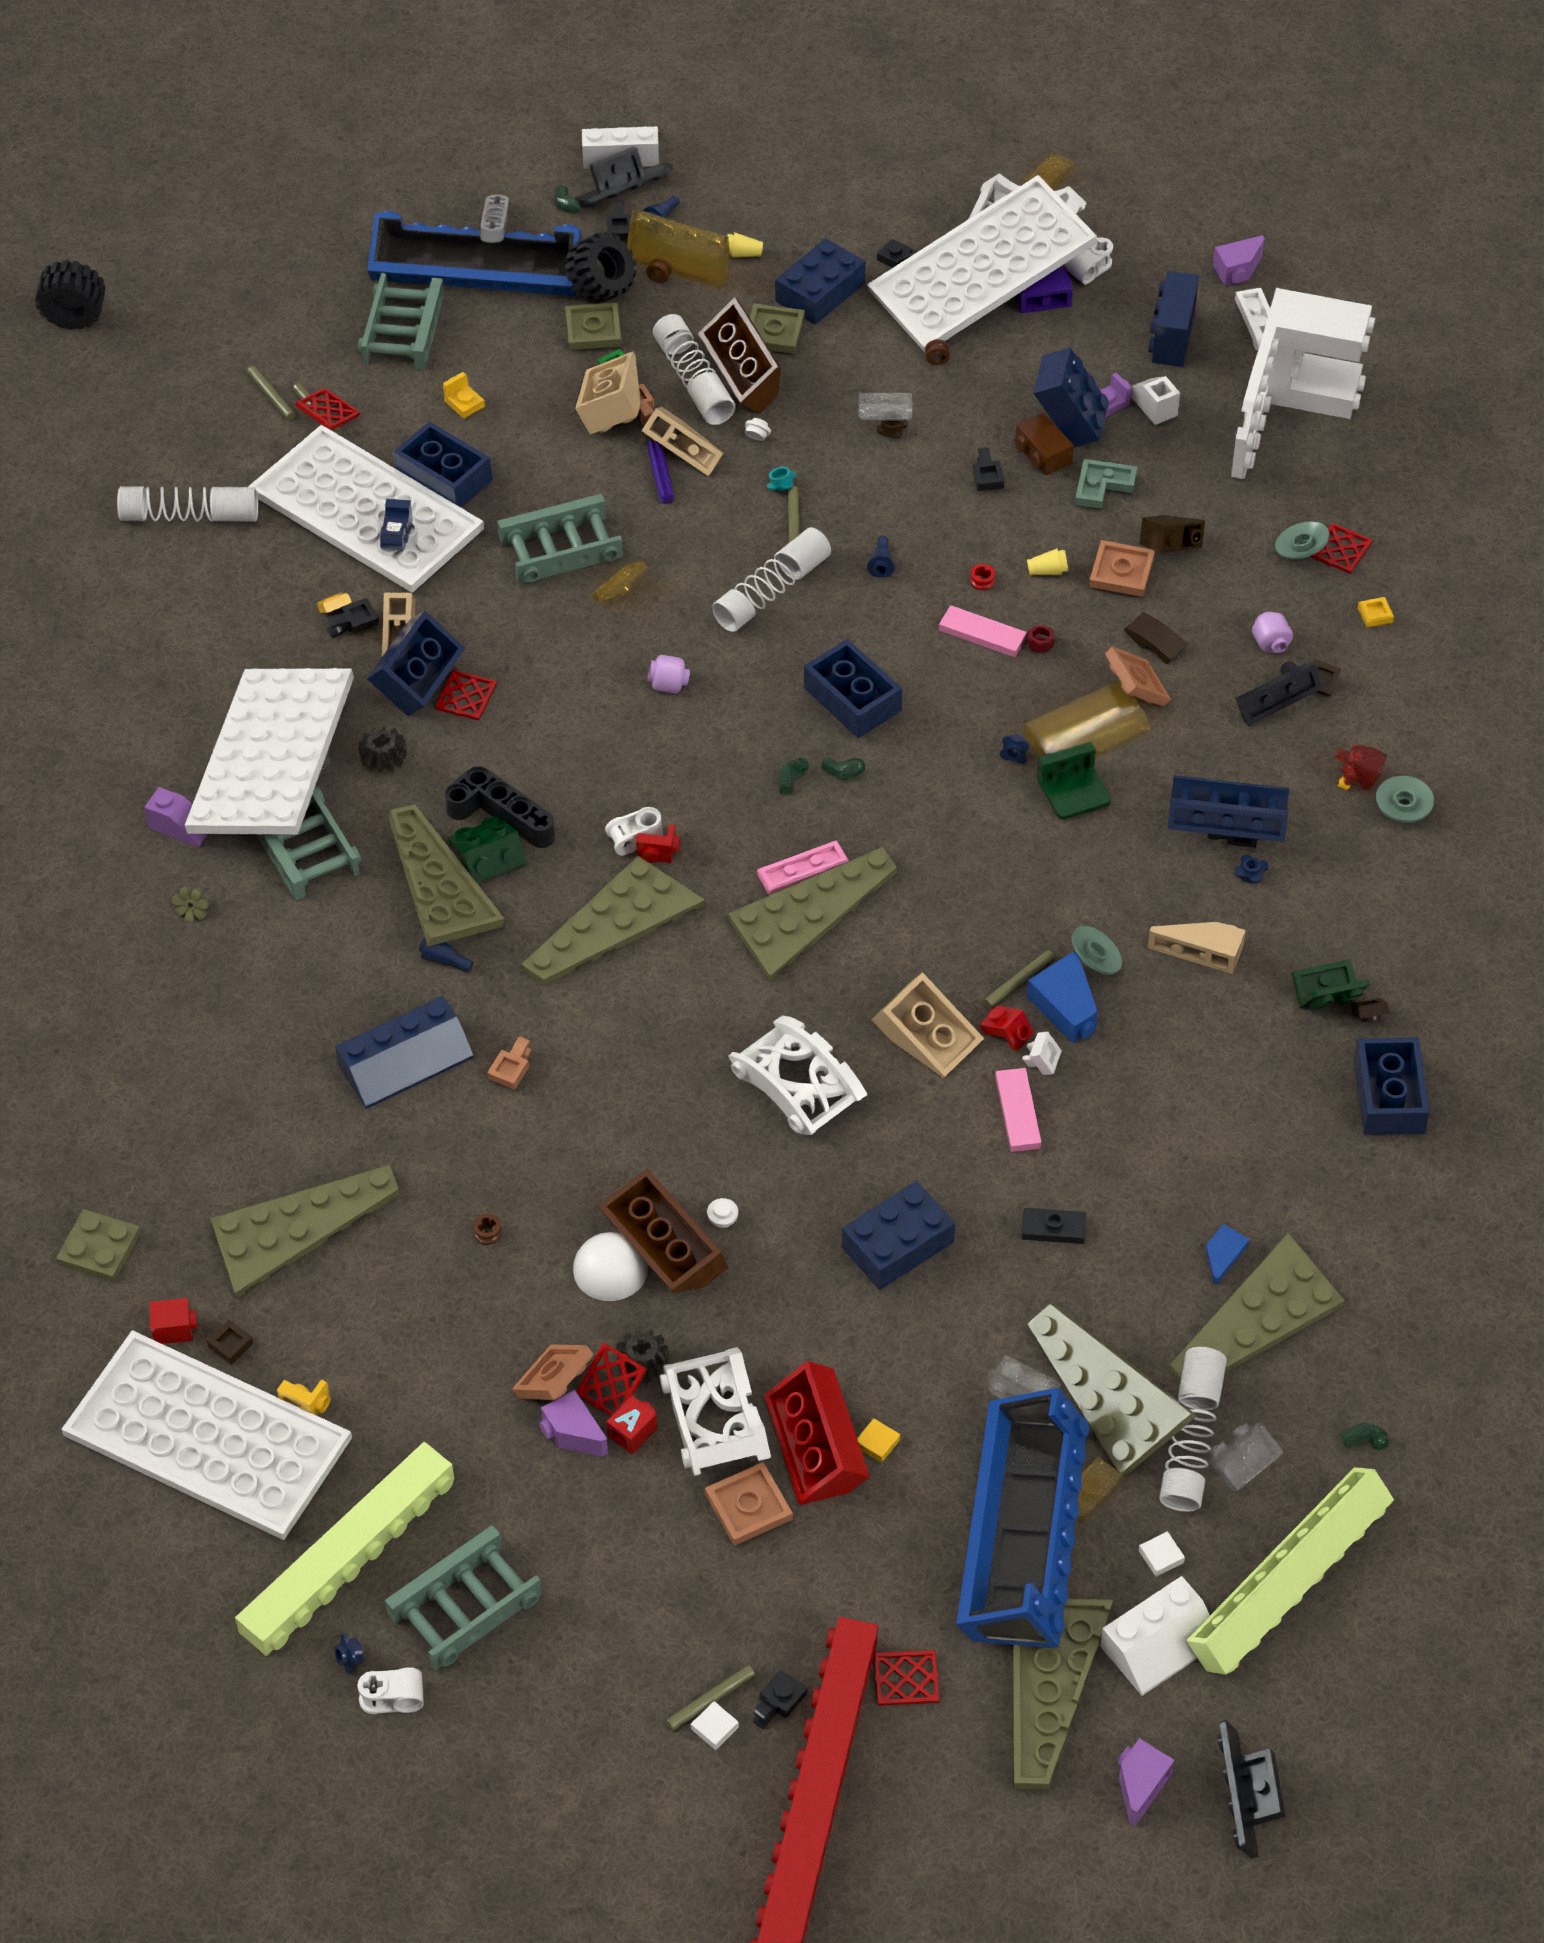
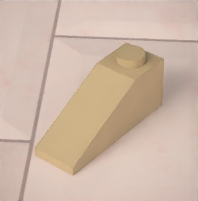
M663 407L655 409L642 429V432L707 476L712 473L724 454L688 424Z
M384 593L382 656L408 620L415 617V599L412 593Z
M1220 922L1152 926L1149 931L1148 948L1233 974L1244 946L1246 930Z

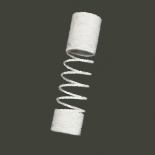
M677 314L662 317L654 325V338L663 352L666 353L667 359L671 361L672 367L676 370L678 377L682 379L683 385L687 388L689 395L705 421L711 425L724 423L735 411L733 399L714 369L710 368V362L705 359L703 351L699 350L698 343L694 342V337L682 317ZM679 330L675 335L666 338L672 332ZM692 343L697 346V350L686 353L680 361L673 360L675 354L686 351L691 347ZM695 352L691 358L682 361L688 354ZM698 352L702 354V359L693 361L685 370L679 369L680 363L693 359ZM701 361L696 367L687 370L692 364ZM703 361L708 364V368L697 371L690 379L684 378L685 372L698 368ZM706 370L705 373H702L693 379V377L697 375L699 372Z
M120 486L118 490L117 509L120 521H145L148 509L154 521L160 518L162 509L165 518L171 521L177 508L179 518L184 522L188 518L190 507L193 518L197 522L203 516L204 507L206 515L211 522H256L258 518V493L256 487H212L210 493L211 518L207 508L206 488L203 487V502L199 519L196 518L194 513L191 487H189L188 508L184 519L180 514L177 487H175L174 508L170 519L165 510L163 487L160 488V508L156 519H154L151 511L149 487L145 489L144 486Z
M807 528L777 552L774 560H767L764 567L757 568L754 575H749L745 578L744 583L737 584L735 589L729 590L712 605L713 614L718 623L726 630L737 631L755 616L756 612L753 605L759 609H764V598L769 601L775 600L773 589L779 593L785 592L783 581L788 585H794L795 580H800L831 555V546L824 534L815 528ZM769 562H774L777 574L766 568ZM776 562L779 563V566L781 567L783 572L793 579L792 583L787 582L781 576L777 569ZM764 569L767 582L756 576L759 570ZM766 570L778 578L783 586L782 591L777 590L772 585ZM754 577L755 585L758 590H756L753 586L746 584L749 578ZM756 578L763 581L769 587L773 594L772 599L763 594ZM744 585L747 597L737 590L739 586ZM746 586L753 589L760 596L763 607L758 606L752 600Z
M1192 1347L1186 1351L1177 1402L1192 1408L1189 1409L1192 1412L1204 1413L1214 1417L1213 1419L1195 1417L1194 1420L1212 1422L1217 1419L1216 1416L1205 1410H1213L1219 1406L1227 1358L1223 1353L1213 1348ZM1186 1425L1181 1429L1188 1434L1198 1437H1211L1214 1434L1211 1429L1200 1425ZM1184 1428H1200L1209 1431L1211 1434H1198ZM1173 1436L1172 1439L1175 1443L1168 1448L1169 1455L1172 1458L1165 1464L1166 1471L1163 1474L1159 1499L1162 1504L1171 1509L1187 1512L1195 1511L1201 1507L1205 1478L1193 1470L1185 1468L1169 1469L1168 1465L1173 1460L1193 1468H1205L1209 1464L1204 1459L1194 1456L1175 1457L1171 1449L1173 1446L1179 1445L1193 1452L1206 1453L1211 1448L1209 1445L1199 1441H1177ZM1182 1443L1199 1444L1207 1447L1208 1449H1193L1183 1445ZM1179 1459H1194L1205 1463V1465H1193Z

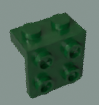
M1092 741L1076 744L1070 748L1049 752L1044 756L1038 757L1037 781L1059 819L1071 818L1109 806L1111 803V797L1094 768L1096 748Z
M497 817L484 819L480 825L473 828H460L455 831L454 835L448 838L450 845L463 855L467 871L476 883L527 864L518 832L503 819Z
M1351 959L1301 969L1291 973L1300 1008L1309 1006L1310 1010L1327 1007V1003L1338 1000V1004L1355 1001L1356 997L1364 995L1363 991L1370 986L1369 980L1356 982Z

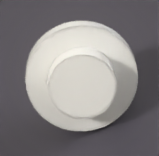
M753 418V420H747L745 423V434L749 438L764 441L771 433L768 423L762 419Z
M716 1199L708 1206L707 1217L715 1226L726 1228L737 1220L738 1207L729 1199Z

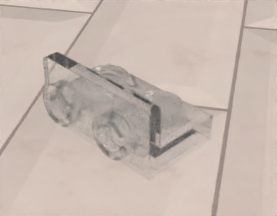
M859 393V420H912V393Z
M1006 1354L995 1370L990 1369L987 1374L986 1389L998 1399L1057 1387L1061 1390L1060 1382ZM1051 1394L1014 1401L1013 1403L1017 1404L1027 1414L1034 1413L1043 1417L1050 1406Z
M1261 1421L1250 1426L1247 1422L1243 1423L1231 1433L1234 1437L1227 1444L1222 1441L1208 1452L1211 1457L1206 1460L1209 1464L1206 1469L1214 1466L1233 1493L1239 1491L1284 1453Z

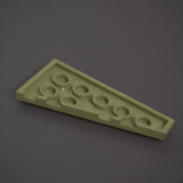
M637 856L521 964L522 971L542 985H546L575 971V967L589 960L593 962L601 958L603 953L614 948L617 950L655 931L656 927L670 920L674 922L682 918L684 913L704 907L705 900Z

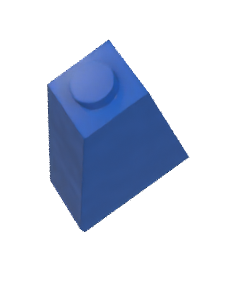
M1075 951L1028 980L1027 998L1072 1043L1081 1038L1086 1039L1094 1033L1098 1011L1080 958Z

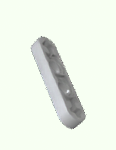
M490 195L486 197L480 225V238L482 241L495 243L504 239L509 213V198L507 196Z

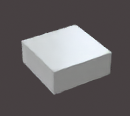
M1168 1531L1139 1545L1140 1554L1156 1577L1184 1563L1185 1557Z
M715 1701L691 1723V1730L715 1750L739 1728V1722Z

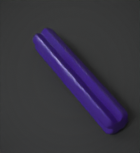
M650 440L647 443L648 453L660 502L662 504L672 503L674 501V492L663 446L656 440Z

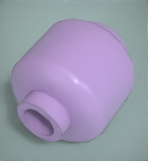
M1265 612L1259 615L1252 627V634L1260 649L1265 653H1281L1287 649L1293 639V632L1285 617L1277 612Z
M659 655L655 661L651 660L647 681L652 683V688L655 691L677 694L681 690L682 685H688L690 669H685V662L682 658Z

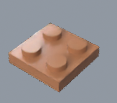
M1101 540L1091 573L1089 587L1144 597L1155 551Z
M1113 646L1105 653L1110 662L1109 667L1111 671L1119 677L1122 682L1121 687L1128 696H1135L1149 704L1154 703L1162 707L1171 700L1147 659Z
M551 1344L512 1390L520 1399H558L567 1391V1385L573 1378L580 1375L586 1369V1363L594 1354L587 1345Z
M764 1462L705 1488V1495L734 1546L793 1520V1513Z

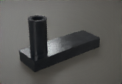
M1309 661L1301 666H1297L1293 662H1285L1280 669L1281 676L1235 698L1245 724L1249 726L1323 689L1315 664Z

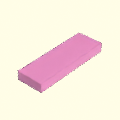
M951 605L939 623V631L1012 657L1017 656L1027 638V632Z
M836 840L757 869V875L770 896L849 862Z
M1026 1068L996 1071L995 1078L1010 1152L1041 1149V1138Z

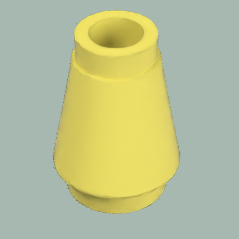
M734 232V235L727 234L725 255H731V258L761 257L762 241Z
M1056 548L1027 560L1030 576L1062 575V572L1068 571L1065 550L1058 551Z

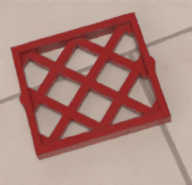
M327 388L309 394V396L296 401L295 404L297 408L329 430L347 424V422L360 415V411ZM325 395V399L317 397ZM309 401H312V404H313V405H309V404H305V403H307V402H309ZM316 402L325 403L326 407L317 406ZM329 404H336L339 408H332ZM317 410L326 411V414H319ZM330 411L339 412V416L330 415ZM343 413L351 414L347 417H343ZM331 419L339 420L335 423H331Z
M1331 523L1328 531L1329 534L1332 533L1333 538H1329L1328 543L1336 541L1338 547L1329 549L1328 544H1326L1325 550H1320L1310 557L1328 564L1330 567H1335L1351 574L1373 540L1353 530H1348ZM1336 531L1343 532L1346 535L1338 536ZM1353 538L1360 539L1364 542L1355 544ZM1349 539L1351 545L1342 546L1340 541ZM1363 547V549L1359 553L1357 548ZM1353 549L1355 554L1347 556L1344 550ZM1333 552H1341L1342 557L1333 558ZM1327 554L1329 559H1326L1319 555ZM1355 559L1351 565L1349 560ZM1345 561L1347 567L1336 562Z
M453 670L435 709L455 714L456 716L480 720L497 685V681L480 677L476 674L472 675ZM463 677V678H467V679H470V680L467 681V682L461 683L458 678ZM455 680V682L457 683V685L454 686V687H451L453 681ZM477 682L487 683L488 685L480 688ZM473 684L476 690L467 693L464 687ZM460 689L463 695L454 698L451 692ZM488 690V693L485 697L483 692ZM448 694L450 700L443 702L446 695ZM479 694L481 699L472 702L470 696ZM466 698L469 704L460 707L457 701ZM453 703L456 709H451L444 706ZM482 704L478 711L475 706ZM472 708L474 714L463 711Z
M603 1342L576 1393L594 1404L596 1408H600L612 1416L634 1395L647 1368L629 1358L627 1354H623ZM611 1351L618 1355L619 1360L609 1362L607 1352ZM603 1356L605 1364L597 1366ZM625 1363H631L636 1367L637 1371L627 1374ZM620 1364L623 1375L613 1378L611 1367ZM606 1369L609 1380L599 1382L597 1371ZM593 1375L594 1384L587 1386ZM636 1376L632 1386H630L629 1378ZM624 1380L626 1391L617 1393L614 1382ZM610 1384L612 1395L603 1398L600 1387ZM596 1388L598 1400L589 1397L586 1391ZM626 1396L620 1406L618 1398ZM614 1400L616 1411L605 1407L604 1402Z
M935 1650L874 1653L878 1706L939 1703V1674L937 1673ZM910 1657H923V1658H922L918 1663H916V1662H915L913 1659H911ZM887 1658L900 1659L895 1664H893ZM928 1659L932 1661L933 1665L931 1673L921 1667ZM905 1660L913 1666L907 1675L898 1668ZM881 1662L890 1668L884 1675L879 1673V1664ZM917 1671L926 1677L920 1684L911 1679ZM893 1672H896L903 1678L896 1686L887 1680ZM929 1681L934 1683L935 1692L932 1695L924 1689ZM906 1682L915 1688L909 1696L900 1690ZM883 1683L892 1689L885 1697L881 1695L880 1686ZM919 1692L925 1696L921 1698H914ZM895 1693L902 1697L901 1699H890Z

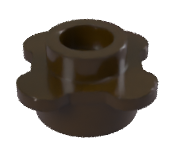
M886 413L882 417L881 425L877 426V432L879 434H887L892 436V438H900L903 428L907 427V420L903 419L898 413Z

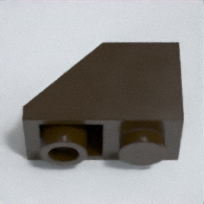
M1169 515L1143 517L1139 544L1159 553L1202 548L1205 521Z

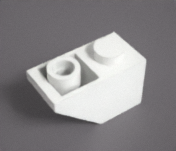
M1166 376L1151 378L1131 386V398L1154 425L1178 416L1180 392Z

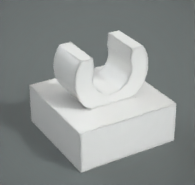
M1049 1032L1037 1033L1035 1042L1027 1044V1048L1031 1052L1030 1055L1023 1056L1022 1059L1028 1067L1037 1066L1044 1075L1054 1074L1062 1050Z

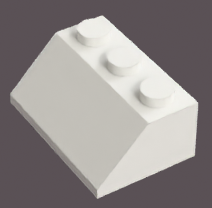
M658 126L582 129L584 169L590 168L589 165L632 147L638 149L642 166H655L659 164Z
M1181 1576L1102 1628L1100 1647L1140 1695L1143 1696L1198 1659L1186 1640L1210 1615L1203 1600Z

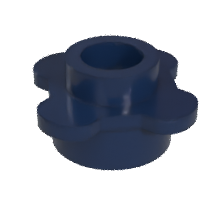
M1020 735L1004 736L1002 739L1004 745L1000 751V757L1005 760L1016 761L1020 764L1026 763V752L1030 747L1029 742Z
M1243 855L1240 866L1235 868V875L1246 883H1259L1262 881L1263 872L1268 870V863L1265 860L1259 861L1251 855Z
M344 1633L340 1635V1644L335 1646V1657L338 1664L344 1665L346 1673L349 1674L353 1672L352 1666L362 1663L363 1652L358 1639H349L347 1634Z

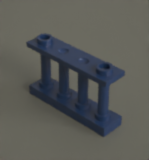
M1174 775L1167 829L1285 842L1289 788Z

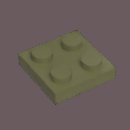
M617 302L565 306L569 350L622 347Z
M753 304L750 319L769 350L795 354L805 319V310Z
M83 1209L56 1257L57 1265L115 1282L141 1234L140 1226Z

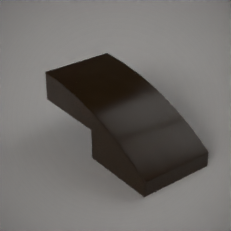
M1144 612L1124 629L1142 649L1148 646L1166 664L1170 663L1188 646L1172 629Z

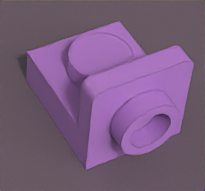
M1117 373L1112 374L1110 385L1100 390L1102 394L1107 396L1109 402L1105 417L1130 405L1132 390L1129 382L1122 379Z

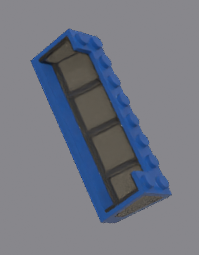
M387 210L383 211V213L375 212L367 271L371 280L378 281L381 273H386L387 281L430 285L432 278H442L443 286L575 296L576 291L571 288L573 284L571 280L568 281L567 279L569 273L565 270V265L568 264L566 257L567 254L571 253L570 248L583 240L580 228L564 224L561 227L554 226V235L550 233L533 235L524 231L505 232L502 241L490 243L482 241L480 230L473 227L455 229L448 225H438L437 227H429L422 223L404 225L401 214Z
M1058 1387L989 1401L956 1623L974 1642L1049 1648L1059 1647L1061 1633L1064 1630V1606L1068 1600L1067 1582L1068 1575L1071 1573L1070 1559L1072 1547L1075 1544L1074 1528L1075 1520L1079 1514L1078 1497L1079 1491L1082 1489L1081 1473L1086 1459L1085 1442L1086 1436L1089 1434V1425L1086 1418L1082 1417L1073 1406L1071 1400L1067 1399Z

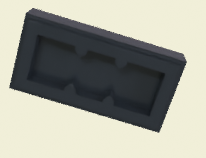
M1024 1208L1022 1240L1084 1244L1086 1212Z

